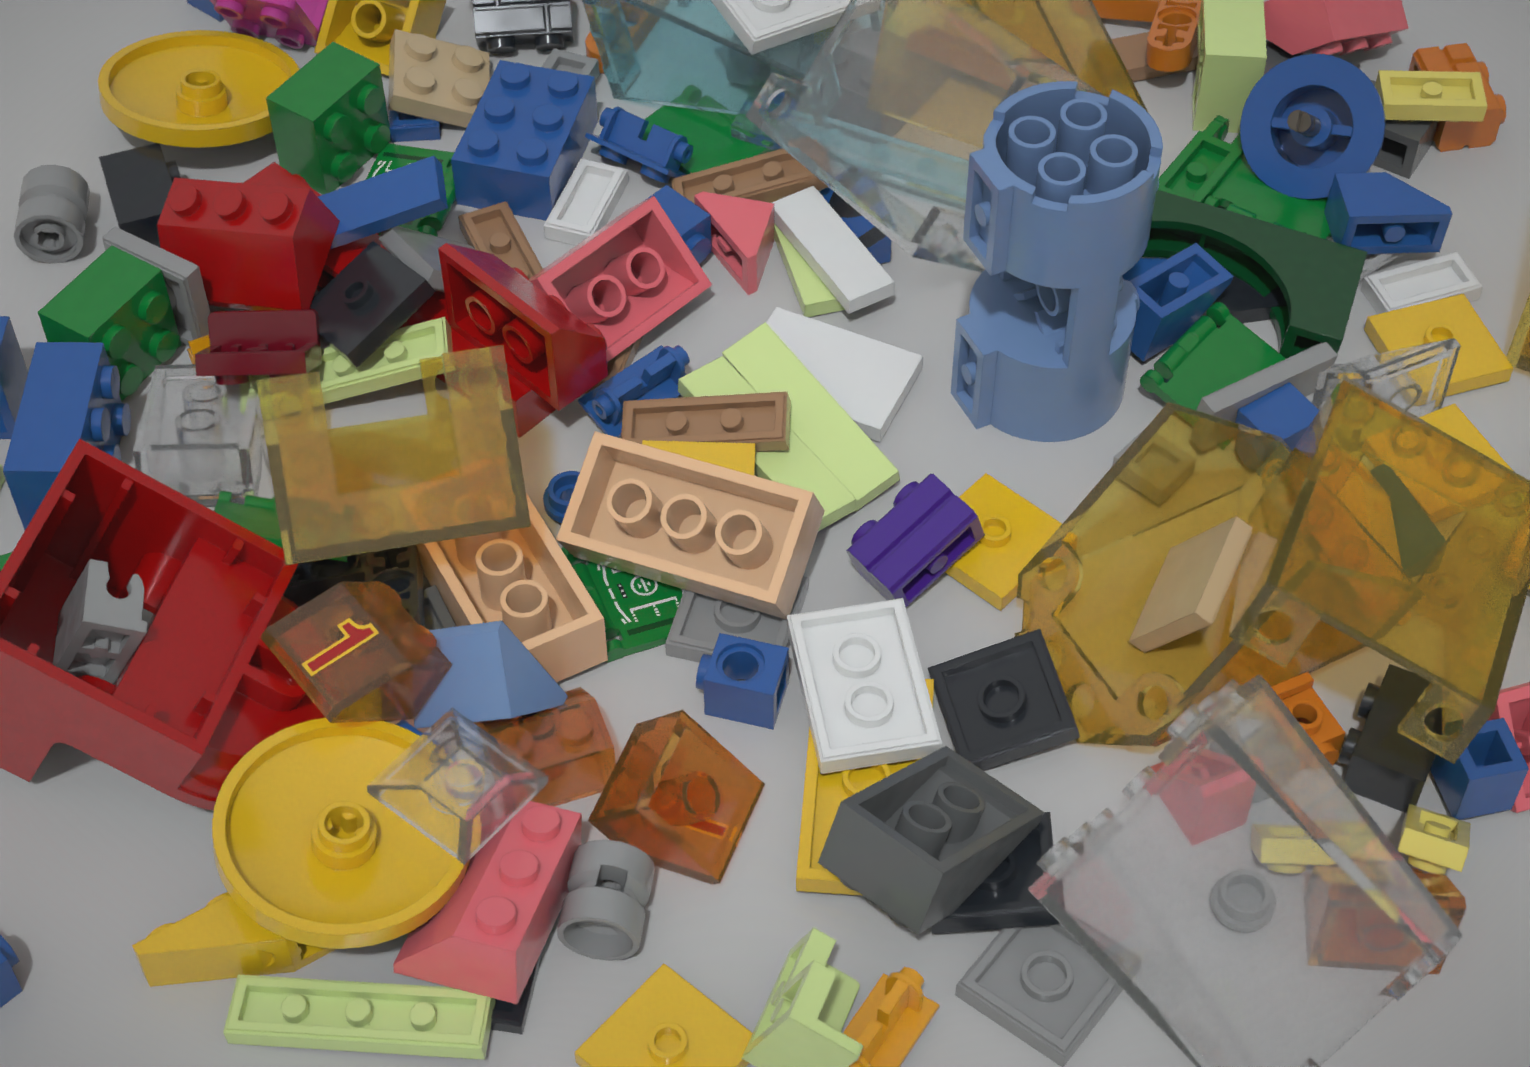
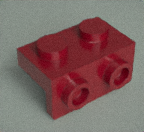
M315 309L212 312L208 315L210 346L195 354L196 376H215V384L218 385L249 382V375H269L270 383L275 384L303 381V374H307L322 363L318 312Z

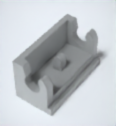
M89 559L59 612L53 665L76 677L89 675L114 684L147 633L148 621L141 620L144 585L140 576L133 574L127 585L128 597L123 599L114 598L108 593L106 584L110 579L107 562Z

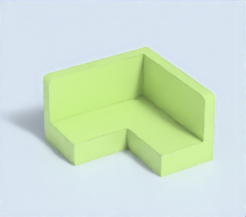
M1201 0L1197 24L1198 62L1192 92L1193 131H1204L1217 115H1220L1230 121L1228 133H1240L1241 116L1245 102L1253 87L1264 75L1267 60L1264 0Z
M813 928L790 949L741 1059L755 1067H849L858 1060L863 1045L841 1031L856 998L860 984L857 980L827 964L836 942L835 939Z

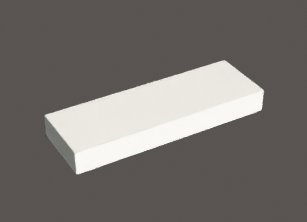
M814 186L772 202L774 203V223L848 314L894 295L895 281Z

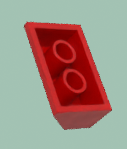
M174 177L159 217L157 228L160 248L199 266L209 306L246 310H294L310 308L340 220L308 188Z
M445 243L438 248L449 325L558 411L562 410L608 376L607 342L595 325L584 323L568 311L559 298L554 295L548 296L531 283L523 271L516 267L511 268L494 254L450 243Z

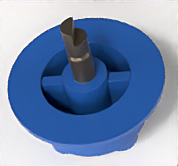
M1307 54L1293 57L1270 69L1251 90L1245 102L1240 123V138L1243 152L1254 173L1273 190L1299 199H1321L1328 197L1335 173H1367L1379 155L1385 136L1384 106L1372 81L1350 62L1325 54Z

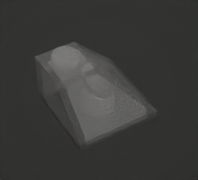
M1455 338L1368 355L1345 364H1334L1319 373L1312 404L1326 416L1324 428L1345 454L1360 449L1364 438L1441 409L1461 345Z
M452 707L367 785V793L465 865L548 784V776Z

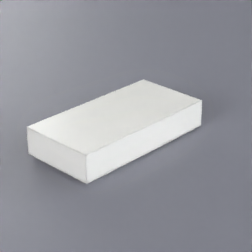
M581 158L544 224L545 239L576 246L605 226L629 183L628 169Z
M1458 252L1365 276L1361 291L1377 314L1463 293L1468 301L1472 302L1479 300L1483 289L1481 283Z

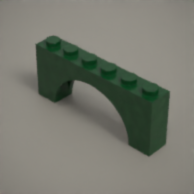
M1157 190L1149 240L1142 257L1170 258L1197 243L1228 272L1246 282L1263 297L1279 286L1287 306L1271 307L1269 316L1277 331L1279 341L1278 353L1287 359L1325 342L1338 354L1367 251Z

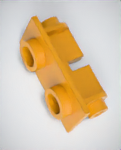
M903 967L899 973L893 972L889 976L883 973L843 1032V1034L863 1045L858 1060L849 1067H900L940 1006V1004L923 995L921 987L924 984V979L917 971L909 967Z

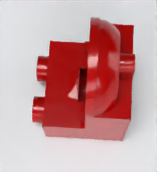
M79 438L0 572V768L30 782L53 744L64 743L174 799L202 809L214 810L218 793L225 779L239 760L254 746L280 730L313 719L344 716V689L337 660L313 676L302 666V663L328 648L330 644L313 619L294 602L283 596L301 558ZM89 559L107 562L110 579L106 584L108 593L114 598L123 599L128 597L127 585L133 574H138L144 585L143 609L153 613L147 625V633L127 662L115 685L94 676L83 675L76 677L53 665L59 612Z

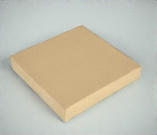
M1235 516L1170 548L1129 642L1145 653L1212 625L1250 539L1252 527Z

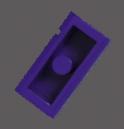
M930 473L920 483L913 481L904 486L894 499V507L878 522L876 520H869L860 526L852 537V545L846 550L855 569L871 586L878 590L886 600L903 598L905 607L910 605L985 536L980 520L974 510L961 498L954 495L951 489L933 473Z

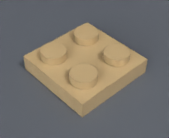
M395 29L390 42L388 109L467 128L490 81L489 52L477 50L470 46H461L429 38L423 34H413Z

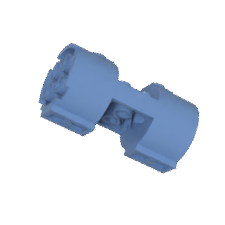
M1076 81L1048 82L1020 90L1006 98L994 109L993 120L983 136V148L969 155L963 240L984 266L985 270L980 274L972 287L968 315L956 319L950 393L976 430L992 425L1004 433L1025 440L1037 442L1068 441L1086 436L1101 428L1115 415L1120 407L1125 390L1136 313L1140 307L1136 288L1130 281H1125L1122 275L1140 260L1148 244L1155 197L1159 188L1163 142L1160 130L1151 115L1136 101L1118 91L1112 90L1109 97L1091 92L1077 91L1078 82Z

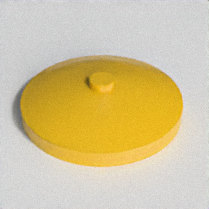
M213 30L166 33L132 43L116 52L105 62L98 77L100 105L105 116L115 126L128 134L146 141L192 148L239 144L273 132L266 97L299 70V67L282 49L255 37Z
M339 716L313 719L295 724L267 737L247 752L232 768L218 793L212 819L215 864L220 879L234 902L251 919L274 934L294 942L321 948L347 949L377 945L405 935L423 925L435 916L457 891L469 866L473 846L474 815L470 795L462 777L450 760L433 744L414 732L392 723L365 717Z

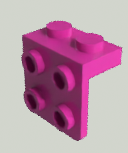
M210 0L215 6V11L221 14L231 26L232 32L259 38V35L275 38L279 43L297 49L303 48L304 44L316 46L328 0Z

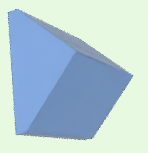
M502 620L406 633L402 641L415 728L514 718L562 706L565 704L568 696Z

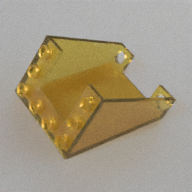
M503 345L441 354L442 356L419 359L427 410L426 415L328 429L319 371L256 380L251 383L261 447L285 565L531 527ZM443 368L448 399L442 397L435 388V377Z
M1343 375L1249 514L1248 525L1252 527V534L1242 555L1229 637L1286 668L1318 621H1324L1430 682L1398 725V733L1454 764L1495 710L1529 589L1530 480ZM1266 611H1281L1291 618L1294 629L1283 639H1268L1257 630L1255 625L1256 619ZM1438 707H1442L1443 735L1431 732L1424 722L1426 715Z

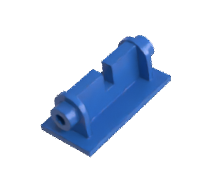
M617 106L613 109L607 107L603 110L599 119V124L603 127L600 136L590 133L585 134V138L601 145L600 155L624 165L627 164L629 158L642 163L640 173L654 180L667 184L670 176L677 178L687 175L678 171L681 163L686 164L693 154V146L688 144L687 138L653 124L647 140H643L642 138L649 121L627 112L621 107Z
M661 345L579 398L578 403L604 434L619 438L622 432L624 401L679 398L682 396L678 392V379L687 375L685 373V366L690 362L689 356L679 345L674 348Z

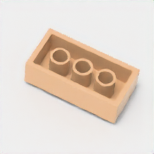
M594 431L556 540L576 558L787 619V615L791 613L825 510L813 492Z
M504 456L398 498L405 538L414 541L423 572L430 585H436L456 627L502 620L556 682L608 660L603 615Z

